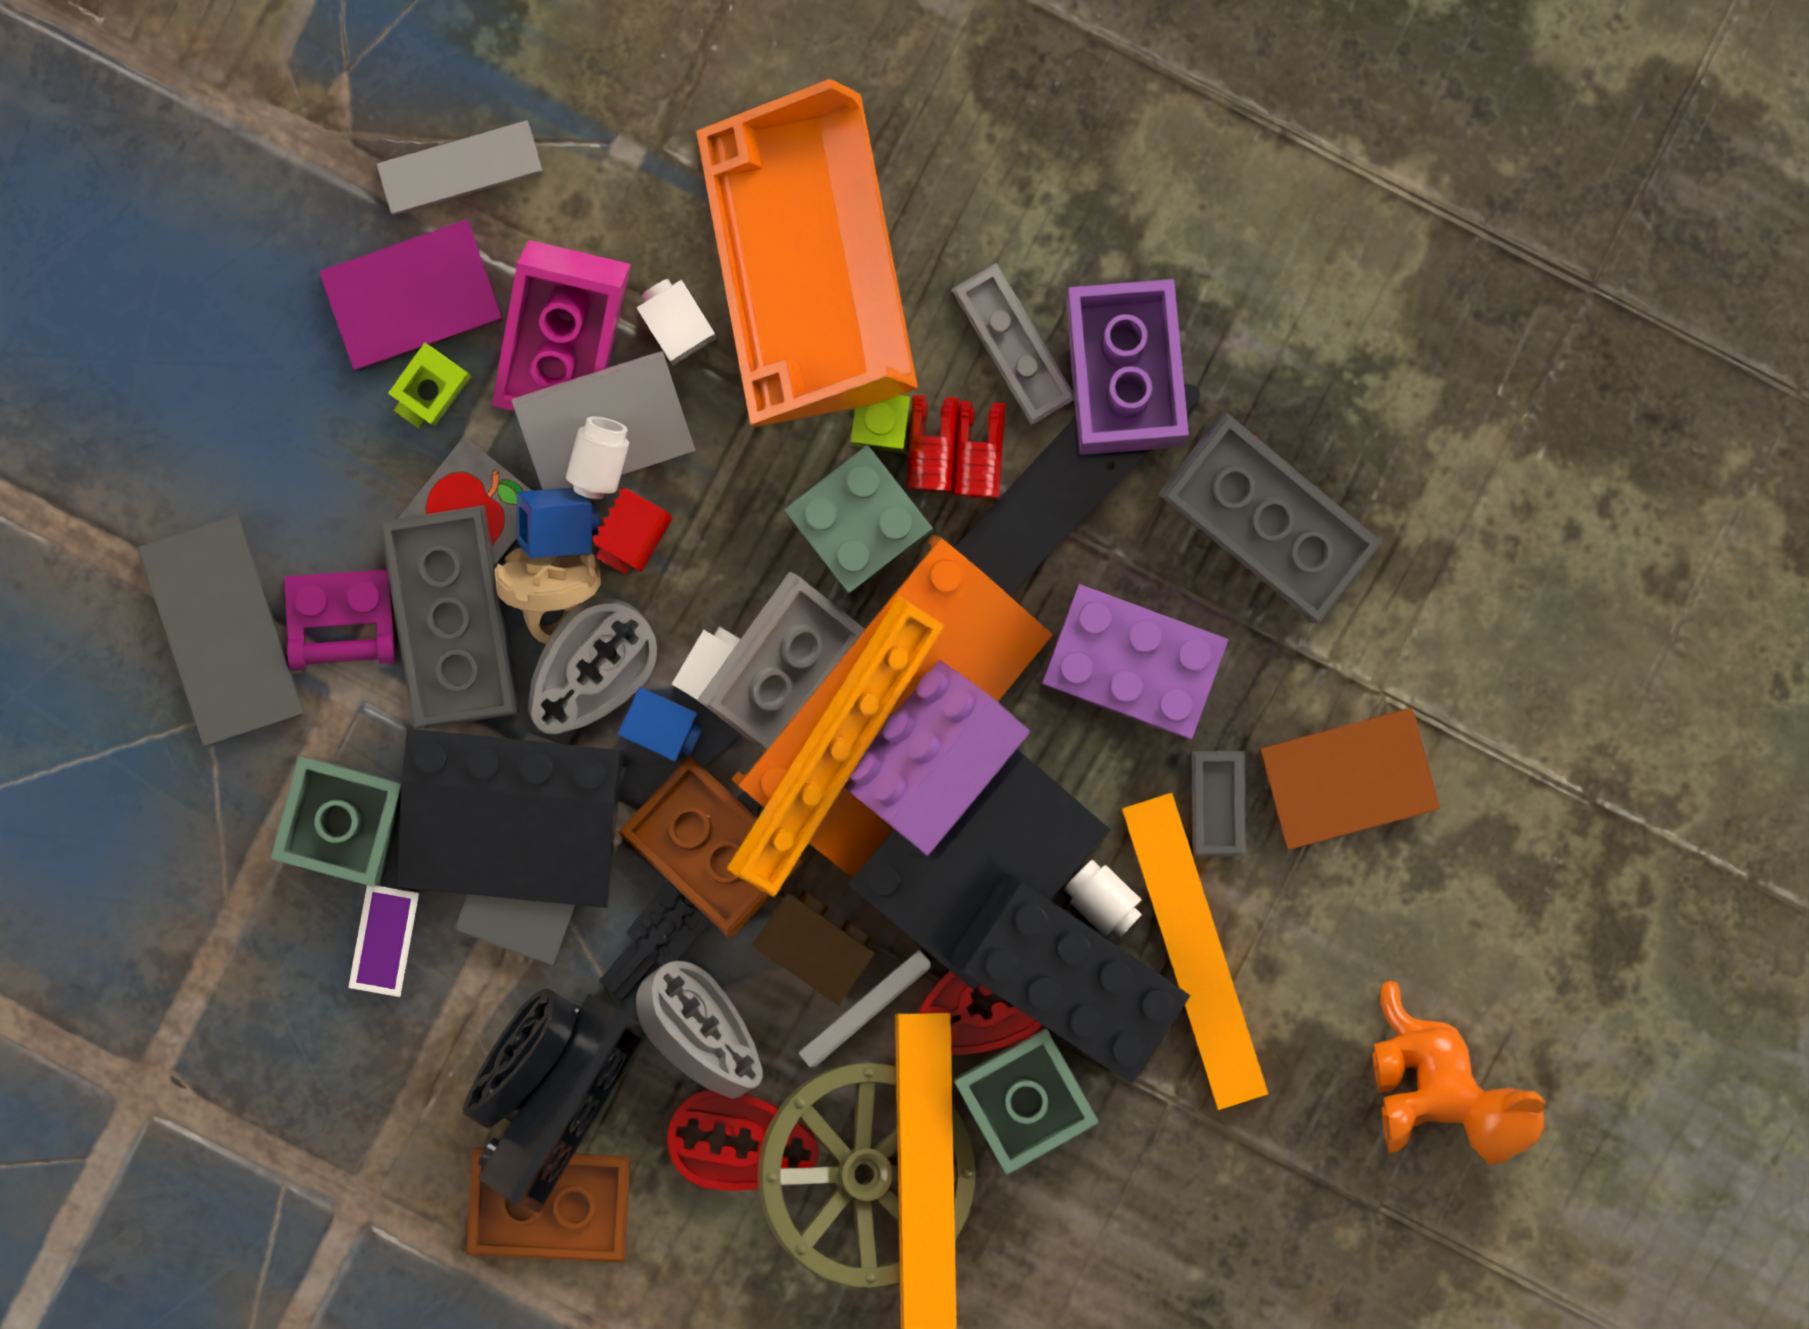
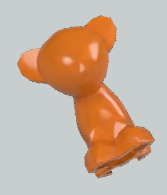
M1390 980L1383 983L1380 989V1005L1384 1017L1389 1025L1398 1033V1036L1383 1042L1373 1043L1375 1052L1372 1053L1377 1090L1379 1093L1396 1089L1401 1083L1406 1069L1416 1070L1418 1091L1383 1097L1384 1107H1381L1382 1121L1389 1154L1397 1152L1406 1146L1415 1126L1434 1121L1440 1123H1463L1471 1147L1488 1164L1504 1163L1535 1145L1544 1131L1545 1119L1543 1109L1545 1099L1535 1091H1524L1517 1088L1509 1087L1488 1091L1481 1089L1472 1076L1469 1050L1459 1031L1445 1022L1413 1018L1403 1008L1398 983Z

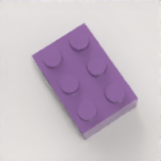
M1174 279L1068 287L1066 312L1079 455L1184 447L1189 433Z
M1079 584L1074 593L1041 685L1185 739H1192L1229 639Z
M939 660L931 671L920 679L917 688L897 712L886 720L883 729L871 742L844 785V788L928 856L1030 731L991 696L942 660Z

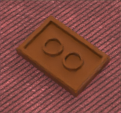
M1413 707L1259 748L1286 850L1440 809Z
M688 756L618 832L731 939L771 897L768 893L739 878L727 869L758 818L691 756ZM800 857L798 858L797 862L788 874L787 878L803 862V860Z
M485 1148L472 1149L466 1255L625 1262L631 1156L575 1153L542 1210L538 1213L516 1205L480 1180L478 1177L484 1168L478 1165V1162Z

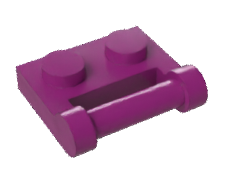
M387 569L284 576L288 633L287 652L290 671L307 670L308 664L378 660L380 665L396 664L394 607ZM377 624V639L307 643L306 628Z

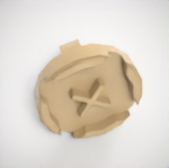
M518 548L505 556L506 564L501 566L498 563L494 569L498 597L507 605L523 610L525 623L532 636L547 644L551 635L566 615L580 603L593 596L601 584L598 559L593 553L529 558L522 548ZM564 609L561 619L552 625L540 624V619L546 611Z

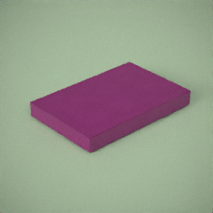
M468 219L319 271L355 372L419 350L424 342L431 346L504 320Z

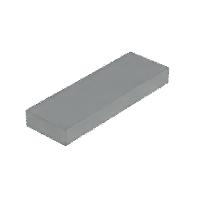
M528 120L377 163L392 216L544 173Z
M997 263L951 289L953 296L1031 426L1074 401L1072 389Z
M918 948L801 1048L798 1054L809 1067L818 1065L931 968V961Z

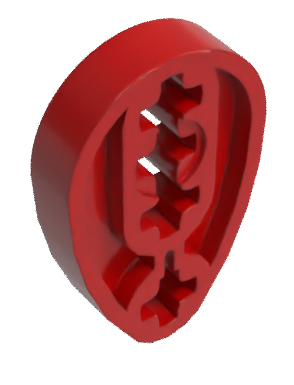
M950 970L929 992L917 1013H951V1018L957 1015L961 1016L960 1019L951 1023V1055L977 1054L1003 1048L1029 1037L1043 1026L1014 1005L1007 1007L1002 1000L990 1006L993 1015L989 1018L983 1019L980 1013L970 1015L967 1007L973 1003L971 993L974 990ZM982 984L977 988V990L980 989L984 996L993 993Z
M709 1089L692 1094L678 1107L669 1124L667 1145L673 1164L687 1180L704 1188L727 1191L758 1190L757 1174L761 1145L768 1126L779 1107L748 1093L734 1099ZM689 1119L699 1120V1129L706 1132L712 1131L715 1123H721L725 1125V1134L728 1136L736 1137L739 1135L741 1128H747L751 1130V1139L759 1141L758 1150L749 1149L746 1157L736 1156L737 1147L729 1144L723 1145L720 1153L712 1152L711 1142L707 1140H697L694 1148H688L685 1146V1138L677 1135V1128L686 1127ZM797 1121L789 1135L786 1146L791 1145L793 1138L803 1139V1148L811 1151L810 1159H801L798 1167H792L788 1165V1156L783 1154L781 1168L815 1167L819 1158V1145L816 1138Z

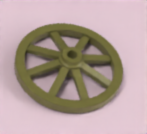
M856 1063L838 1066L824 1071L803 1083L788 1096L772 1118L765 1133L758 1160L757 1179L761 1207L766 1221L779 1244L789 1256L811 1273L835 1283L855 1287H879L900 1282V1259L889 1264L877 1266L871 1201L875 1200L899 1222L898 1197L888 1189L891 1182H898V1165H891L888 1161L897 1151V1126L873 1149H870L875 1082L896 1087V1066L886 1064ZM857 1083L852 1149H849L812 1107V1104L837 1088ZM952 1105L956 1240L968 1217L973 1200L975 1160L967 1129ZM798 1119L804 1123L837 1161L835 1167L781 1168L786 1142ZM859 1165L864 1167L866 1173L861 1183H858L854 1177L855 1170ZM835 1183L837 1186L836 1190L799 1234L788 1215L781 1185ZM851 1199H853L859 1267H850L837 1263L813 1248Z

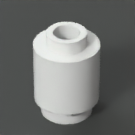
M592 416L586 419L585 427L578 429L566 473L567 481L574 485L573 490L577 494L591 499H602L605 494L617 491L629 447V441L626 439L628 431L626 426L612 419Z
M1093 859L1063 889L1072 898L1069 903L1104 937H1107L1112 931L1121 937L1142 915L1135 908L1142 899L1109 867L1105 865L1101 868Z

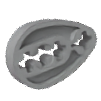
M598 598L578 605L566 615L551 635L541 653L531 680L528 711L532 721L539 730L547 734H559L584 727L606 716L622 705L639 687L645 684L656 663L657 644L654 633L642 614L633 606L621 600ZM630 619H633L634 621L630 627L635 634L629 640L621 636L614 642L613 647L617 654L613 659L610 660L608 657L603 656L596 662L595 666L600 672L599 675L594 679L586 675L581 680H578L580 671L576 666L577 663L582 659L585 662L591 663L597 656L598 652L593 646L594 643L599 639L607 643L615 636L616 633L611 627L615 621L619 620L625 624ZM560 697L564 698L560 704L564 710V714L561 717L557 718L551 714L546 719L542 718L545 714L541 706L544 700L549 699L552 702H556Z
M673 961L665 964L643 980L636 997V1009L640 1024L652 1044L673 1065L707 1089L731 1099L743 1096L761 1083L763 1069L749 1031L731 1000L706 971L692 963ZM682 1009L686 1012L685 1017L681 1013Z

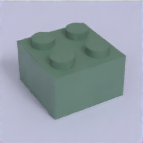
M868 445L784 509L786 515L849 596L924 539L933 530Z
M299 756L270 859L371 887L380 886L400 815L402 782L311 757Z
M1046 1027L1041 1028L1029 1037L1016 1042L954 1077V1083L1006 1175L1099 1123Z

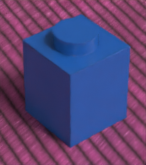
M573 488L517 492L516 542L529 558L592 554V536L598 534L599 515L596 505L592 504L587 497L577 494Z
M639 687L617 735L678 762L681 753L689 756L692 755L703 727L695 724L699 716L698 713Z

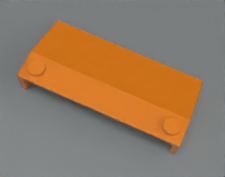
M827 79L697 130L696 134L750 425L757 427L868 406L918 389L861 94L832 79Z
M932 534L925 542L931 547L927 555L750 771L744 776L738 771L732 780L762 806L766 807L898 596L945 626L887 719L897 712L917 688L920 679L930 672L939 660H942L998 702L1053 634L943 538ZM885 722L883 723L878 733L883 729ZM843 787L810 839L809 844L853 878L894 828Z

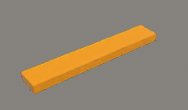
M898 596L730 862L727 867L729 871L775 897L943 630L944 624Z
M1168 793L1121 808L1177 985L1191 995L1184 1007L1217 1109L1221 1110L1268 1095L1173 794Z
M951 1013L895 1014L901 1329H957Z

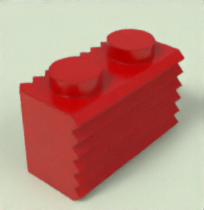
M626 488L619 490L621 498L614 499L616 507L608 509L610 516L603 518L605 525L598 527L599 535L592 537L594 544L600 548L595 557L624 575H627L631 567L642 573L673 519L665 510Z

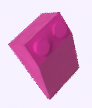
M528 240L516 266L491 406L515 411L512 403L513 398L609 368L631 264Z

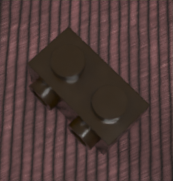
M802 890L798 897L788 892L752 946L839 1006L875 954V951L867 946L872 937L848 920L845 921L842 927L833 923L824 916L829 907L805 890Z

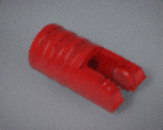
M912 395L906 489L924 492H953L959 397H946L943 400L944 402L941 407L940 437L926 436L928 404L925 396Z
M959 401L953 495L973 498H1000L1006 403H993L988 415V443L972 442V428L975 420V410L973 409L972 401Z

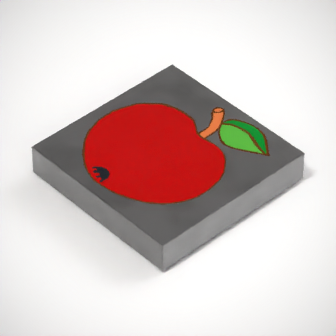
M463 436L399 518L486 505L495 565L497 566L516 542L517 492L532 490Z

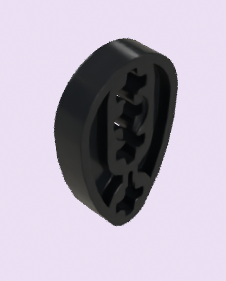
M543 989L531 996L521 1006L498 1038L478 1072L464 1102L463 1114L485 1128H491L509 1115L533 1091L558 1060L570 1038L576 1018V1009L572 1002L551 989Z

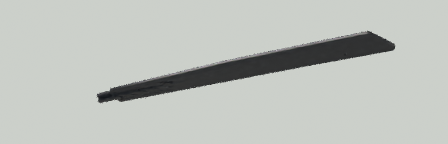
M1184 383L1186 411L1188 412L1198 402L1200 391L1195 385ZM1075 416L954 548L1011 597L1056 546L1151 449L1079 455ZM1112 463L1114 468L1108 469L1107 464ZM745 791L737 798L753 815L759 818L765 808ZM668 881L628 928L626 933L633 942L599 981L623 1001L656 962L664 966L669 962L677 961L712 921Z

